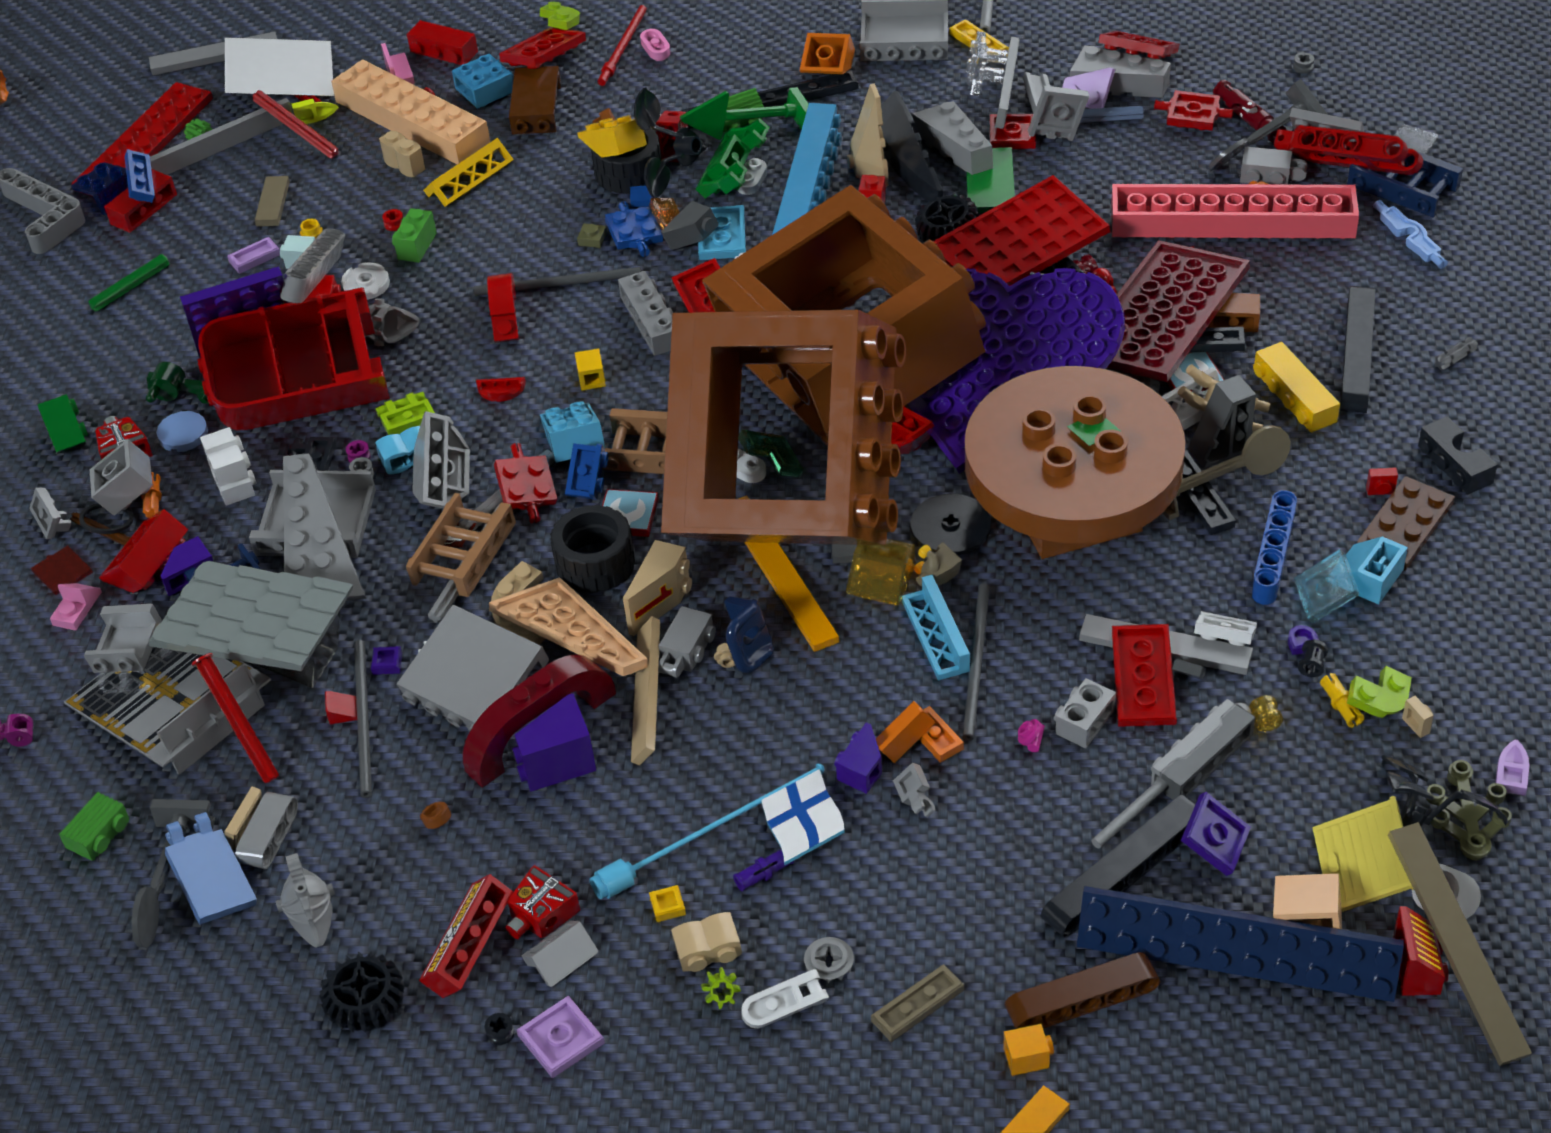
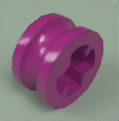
M356 440L346 446V453L350 463L356 458L365 457L370 459L371 457L368 444L365 441Z

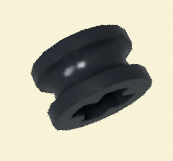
M495 1013L485 1021L484 1028L490 1043L504 1045L514 1037L515 1031L512 1020L507 1014ZM501 1025H504L505 1029H500L498 1033L494 1032V1029H499Z

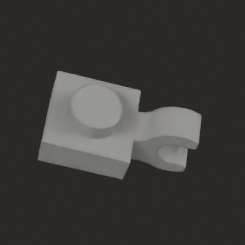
M911 763L893 782L902 803L910 805L916 814L922 810L924 816L928 818L935 811L934 804L924 794L930 786L921 766Z

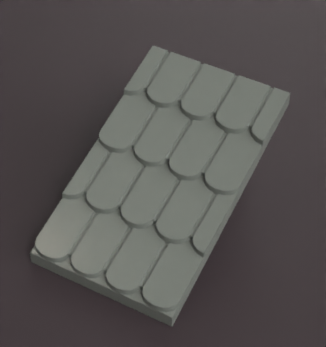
M206 561L199 565L192 579L182 589L176 602L169 608L163 621L155 628L152 637L149 639V646L199 655L212 652L213 657L253 663L305 686L314 688L338 649L340 609L352 592L353 584L317 576L310 578L287 572L275 573L242 565L235 567Z

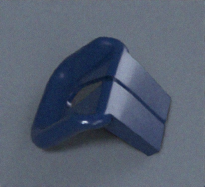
M729 596L724 601L731 619L726 630V641L736 668L743 673H750L772 656L774 652L773 641L758 600H747ZM744 635L753 639L748 645H745L743 642Z

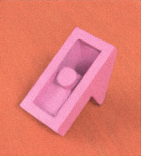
M78 583L58 584L63 600L50 617L53 626L76 631L102 593L101 588Z

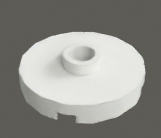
M361 263L358 264V268L352 269L351 267L342 276L341 283L344 291L363 287L366 298L369 300L383 294L389 287L390 279L388 272L385 271L382 265Z

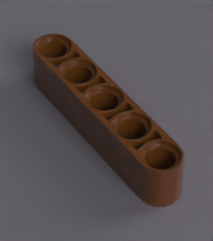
M1138 952L1017 992L1008 997L1004 1005L1015 1029L1041 1024L1044 1029L1148 994L1159 986L1160 979L1147 954Z

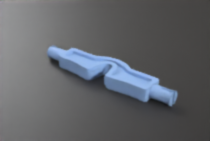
M1377 200L1374 203L1373 207L1380 212V220L1396 237L1410 234L1405 242L1409 249L1419 255L1425 262L1433 261L1440 269L1447 266L1448 261L1440 255L1441 248L1427 236L1426 229L1420 223L1408 219L1395 206H1386L1382 200Z

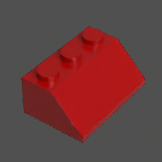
M165 509L161 510L142 522L100 575L99 579L131 593L142 588L146 590L155 580L154 573L165 567L169 559L168 555L172 552L173 548L185 542L183 536L188 529Z

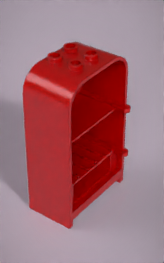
M361 287L323 296L319 294L314 298L305 299L302 303L290 302L267 308L263 306L257 310L219 317L208 322L199 334L198 346L201 358H198L197 361L200 373L203 374L204 381H202L204 394L207 396L209 406L214 405L220 421L234 430H249L390 399L380 357L370 359L365 336L375 334L364 288Z

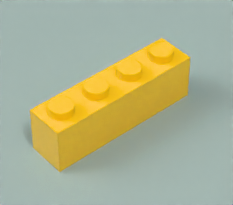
M1283 342L1256 351L1255 363L1253 365L1256 376L1268 385L1269 390L1279 397L1287 409H1290L1300 424L1304 425L1312 433L1337 423L1340 403Z

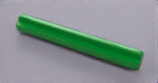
M163 254L158 255L88 301L91 309L98 312L169 266L168 258Z

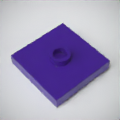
M1204 792L1197 799L1181 841L1224 875L1228 876L1235 870L1251 826L1210 794Z

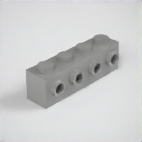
M646 271L618 279L620 297L653 355L656 356L671 351L673 311L671 308L666 307L665 298L662 293H658L655 280L650 279Z

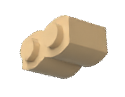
M389 131L379 138L384 162L388 166L399 169L402 174L408 177H415L425 170L421 147L417 142L406 139L404 135L396 131Z
M730 912L714 914L701 921L683 923L671 929L683 971H701L711 963H728L742 954L740 940Z

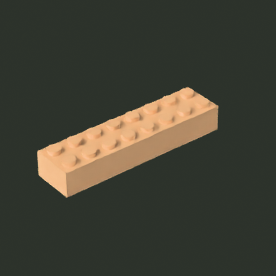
M365 60L357 62L331 81L336 103L391 131L401 133L406 139L417 142L420 146L455 164H459L490 143L487 121Z

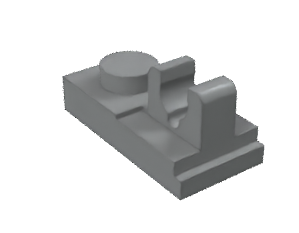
M35 488L29 509L46 539L55 538L56 532L69 531L72 521L65 520L67 513L65 511H57L54 500L50 497L46 488Z

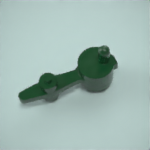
M172 362L159 363L154 372H149L147 376L149 391L146 395V400L149 403L155 402L156 398L163 401H172L177 398L180 391L198 394L197 397L201 403L209 404L207 396L204 394L202 381L186 379L183 369Z

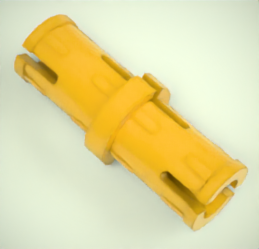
M1330 673L1332 681L1328 675H1325L1320 680V685L1330 697L1333 709L1340 712L1348 727H1354L1352 720H1354L1357 726L1364 721V715L1358 708L1347 704L1349 691L1345 690L1335 673Z

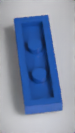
M127 149L124 157L129 198L152 203L155 194L150 155Z

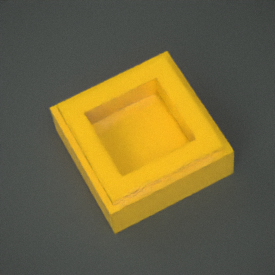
M678 885L649 892L656 922L686 915Z

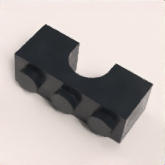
M1448 416L1421 427L1418 443L1420 450L1427 454L1436 463L1437 467L1443 470L1453 480L1454 484L1460 487L1467 495L1494 483L1498 464L1481 448L1473 452L1460 451L1464 431Z

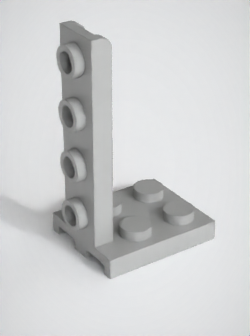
M1024 72L1023 81L1033 111V117L1028 128L1029 136L1034 137V134L1046 135L1049 139L1064 137L1068 138V141H1073L1089 99L1088 91L1052 87L1046 74L1037 76Z

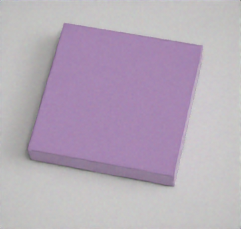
M569 996L516 1030L518 1037L552 1078L605 1044L604 1037Z

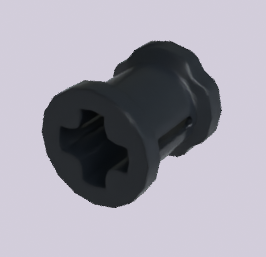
M1307 640L1302 646L1304 655L1303 659L1299 661L1298 670L1307 677H1319L1324 671L1323 658L1327 656L1328 648L1320 640Z

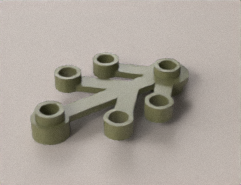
M1457 760L1449 766L1447 779L1452 785L1457 787L1458 791L1462 789L1471 792L1470 782L1473 769L1467 761ZM1493 783L1489 785L1484 798L1494 805L1500 804L1505 800L1507 790L1502 784ZM1432 784L1428 786L1427 792L1440 795H1432L1434 797L1433 801L1426 798L1430 804L1439 806L1448 798L1445 796V789L1441 785ZM1492 792H1498L1501 795H1495ZM1460 799L1461 806L1453 801L1436 816L1444 820H1438L1435 817L1432 819L1431 825L1437 829H1442L1460 841V849L1465 857L1470 860H1481L1491 851L1492 844L1490 839L1502 828L1510 825L1512 813L1507 808L1499 807L1498 809L1508 820L1506 826L1497 817L1498 815L1493 812L1492 821L1479 831L1478 821L1491 809L1479 804L1474 807V802ZM1450 814L1465 824L1466 830L1449 821Z

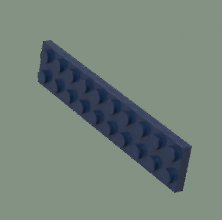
M1085 886L1082 896L1077 947L1126 956L1144 952L1149 960L1394 1002L1404 940Z

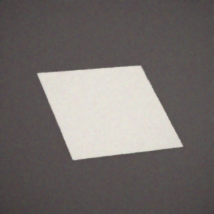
M225 38V93L254 94L261 90L265 94L334 96L331 83L333 80L331 41Z

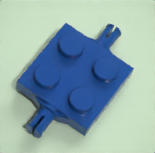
M624 201V204L621 202L618 206L620 211L605 214V222L618 250L637 248L642 257H644V253L647 257L650 254L648 245L663 242L660 226L651 207H640L631 210L626 201Z

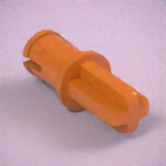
M151 472L153 485L146 494L141 495L143 513L147 518L159 512V501L162 498L160 491L161 478L156 474L154 481L153 472Z

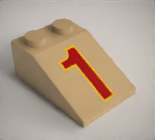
M658 540L654 541L623 597L629 635L635 636L651 616L657 619L677 606L685 593H689L692 586V578L689 577L690 561L687 559L685 547Z

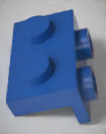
M573 443L565 490L566 496L597 500L598 493L603 492L604 478L601 477L602 467L606 468L608 463V452H605L603 444L591 446Z

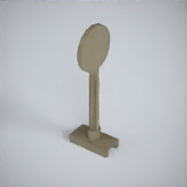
M1273 425L1261 427L1253 432L1247 439L1241 455L1182 479L1175 498L1162 514L1169 520L1179 517L1176 497L1180 493L1243 466L1251 473L1261 476L1274 472L1286 461L1290 452L1291 441L1288 434L1282 428Z

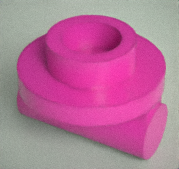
M1037 719L1025 721L1018 729V742L1023 746H1027L1029 751L1038 752L1045 726Z

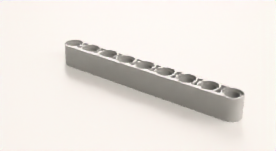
M324 229L285 272L281 299L292 303H302L341 257L345 233L335 229Z

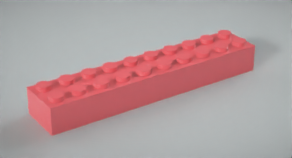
M1112 184V237L1356 238L1359 220L1356 186Z

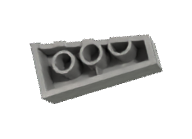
M1085 45L1070 70V77L1105 68H1114L1116 70L1109 90L1112 92V95L1120 96V94L1132 92L1133 96L1162 98L1169 86L1171 63L1160 59H1150L1139 55H1130L1115 50Z
M954 101L944 102L941 105L912 113L915 122L913 126L914 133L919 132L920 137L925 140V145L930 148H937L940 151V155L945 158H952L955 165L971 175L993 169L992 145Z

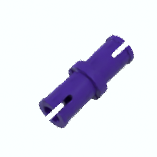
M782 849L764 859L762 857L757 858L755 864L739 873H735L733 879L742 892L763 879L768 881L772 878V874L793 864L794 861L784 865V856ZM773 863L772 866H770V867L766 868L765 870H763V871L757 873L756 875H753V874H754L755 872H757L758 870H760V869H762V868L768 866L769 864Z

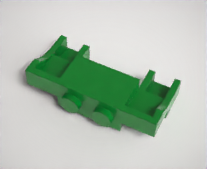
M758 118L746 127L731 128L726 132L695 190L705 199L712 193L716 195L721 190L725 194L733 189L738 190L745 182L744 176L748 169L744 165L751 149L755 146L759 148L767 140L766 134L770 127Z

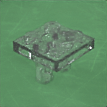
M977 31L976 39L971 40L970 54L972 55L971 58L967 59L966 72H968L967 85H970V95L979 96L982 81L1002 83L1004 68L986 67V62L1006 65L1008 50L988 48L986 46V32Z

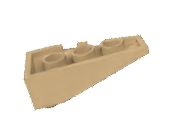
M874 83L869 86L850 143V154L847 155L849 169L853 168L857 178L861 179L862 175L885 176L887 187L888 165L887 159H884L882 148L886 146L881 128L883 126L881 100Z

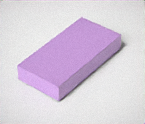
M267 237L227 257L229 263L240 274L279 256L280 249Z

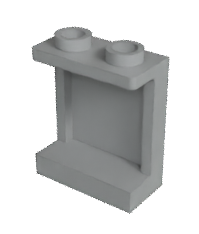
M153 604L103 606L100 615L106 624L105 630L97 649L86 651L84 654L93 673L144 671L153 647L149 646V639L152 637L155 628L162 622Z

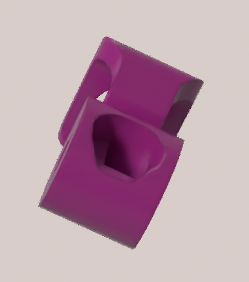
M26 714L8 715L6 723L2 724L0 721V740L6 738L8 743L17 747L29 745L33 739V719Z

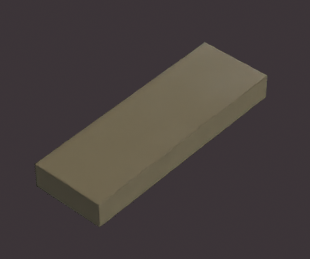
M267 176L265 178L255 217L256 226H279L290 184L288 176Z
M943 964L871 1015V1022L890 1042H893L963 992L964 984Z

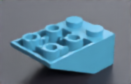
M583 401L570 404L569 408L560 409L559 407L547 409L544 414H540L542 425L556 463L571 459L573 443L591 446L603 444L605 448L600 421L589 403H584Z

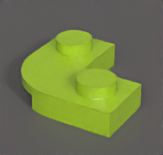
M548 2L547 5L540 8V17L548 18V26L568 30L579 24L580 12L574 8L561 6L559 2Z
M1385 666L1380 672L1378 685L1356 675L1350 683L1347 704L1380 718H1384L1387 714H1396L1405 707V702L1409 698L1412 677L1388 666Z

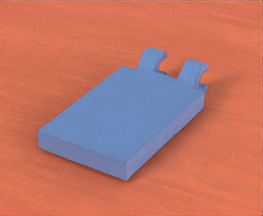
M206 812L194 816L197 822L193 825L195 834L184 837L178 821L167 824L168 833H165L166 839L170 846L165 847V856L199 925L253 907L257 901L222 829L213 832Z

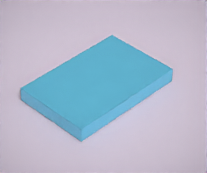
M744 205L710 207L719 226L704 241L698 242L699 260L735 258L740 253L746 252Z

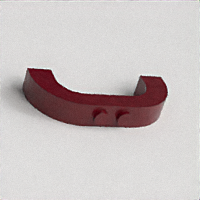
M568 655L549 663L494 701L480 715L471 728L463 748L465 772L482 788L505 773L502 760L503 751L515 732L565 696L575 691L592 708L596 709L616 695L612 678L595 662L584 655Z

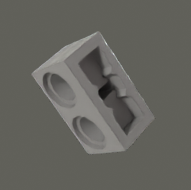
M1085 678L1079 687L1073 688L1067 703L1057 709L1054 716L1056 734L1081 747L1087 748L1115 711L1116 692Z

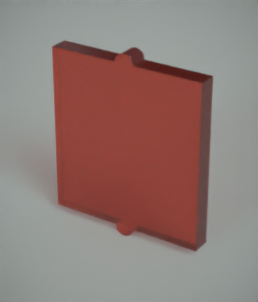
M68 545L53 555H48L45 560L30 568L55 595L60 593L58 584H75L93 573L92 569Z

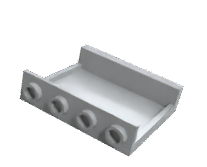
M861 0L860 61L948 59V0Z
M270 470L269 473L273 485L259 530H251L249 536L253 552L256 556H284L283 470ZM317 471L349 551L350 558H358L376 491L371 471Z
M452 605L397 682V686L403 693L402 698L412 705L418 703L424 706V709L434 716L440 714L446 717V720L456 727L463 725L470 731L480 715L494 701L522 683L535 665L541 668L545 667L549 658L542 646L456 605Z

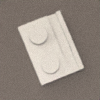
M1201 611V615H1199L1195 624L1194 633L1200 634L1202 638L1207 640H1217L1220 638L1229 640L1230 644L1244 646L1251 644L1256 632L1257 622Z

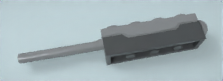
M1226 699L1219 707H1213L1206 719L1201 723H1196L1184 739L1177 740L1164 757H1158L1151 767L1152 786L1091 840L1092 844L1098 849L1101 848L1161 793L1174 800L1182 794L1188 796L1253 736L1255 717L1252 715L1249 706L1244 703L1235 704Z

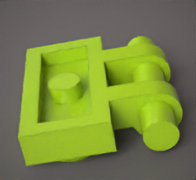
M423 391L417 394H413V392L406 394L405 398L396 401H386L384 405L375 408L388 435L400 434L406 429L420 426L425 411L435 413Z

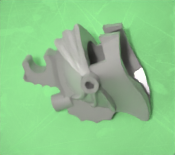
M374 299V304L370 305L369 309L375 334L367 335L366 337L373 340L375 346H384V342H397L417 328L419 318L404 309L384 303V299Z
M298 853L286 856L290 874L284 884L281 899L275 902L278 912H284L295 930L309 944L317 948L325 943L332 918L330 899L335 893L332 883L326 885L317 875L302 868Z

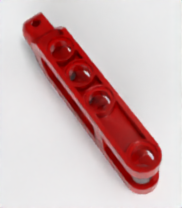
M1299 125L1294 131L1277 130L1274 140V147L1277 150L1292 151V155L1312 163L1350 167L1351 164L1368 170L1407 175L1417 173L1423 165V158L1416 150L1408 148L1404 140L1392 135ZM1331 136H1334V137H1335L1334 140H1333V139H1328V138L1331 137ZM1356 139L1355 142H1350L1349 140ZM1414 156V163L1409 167H1405L1404 161L1406 158Z

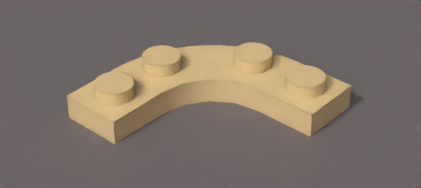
M521 561L499 582L493 592L491 601L537 586L544 579L542 571ZM492 613L496 625L538 645L545 640V638Z

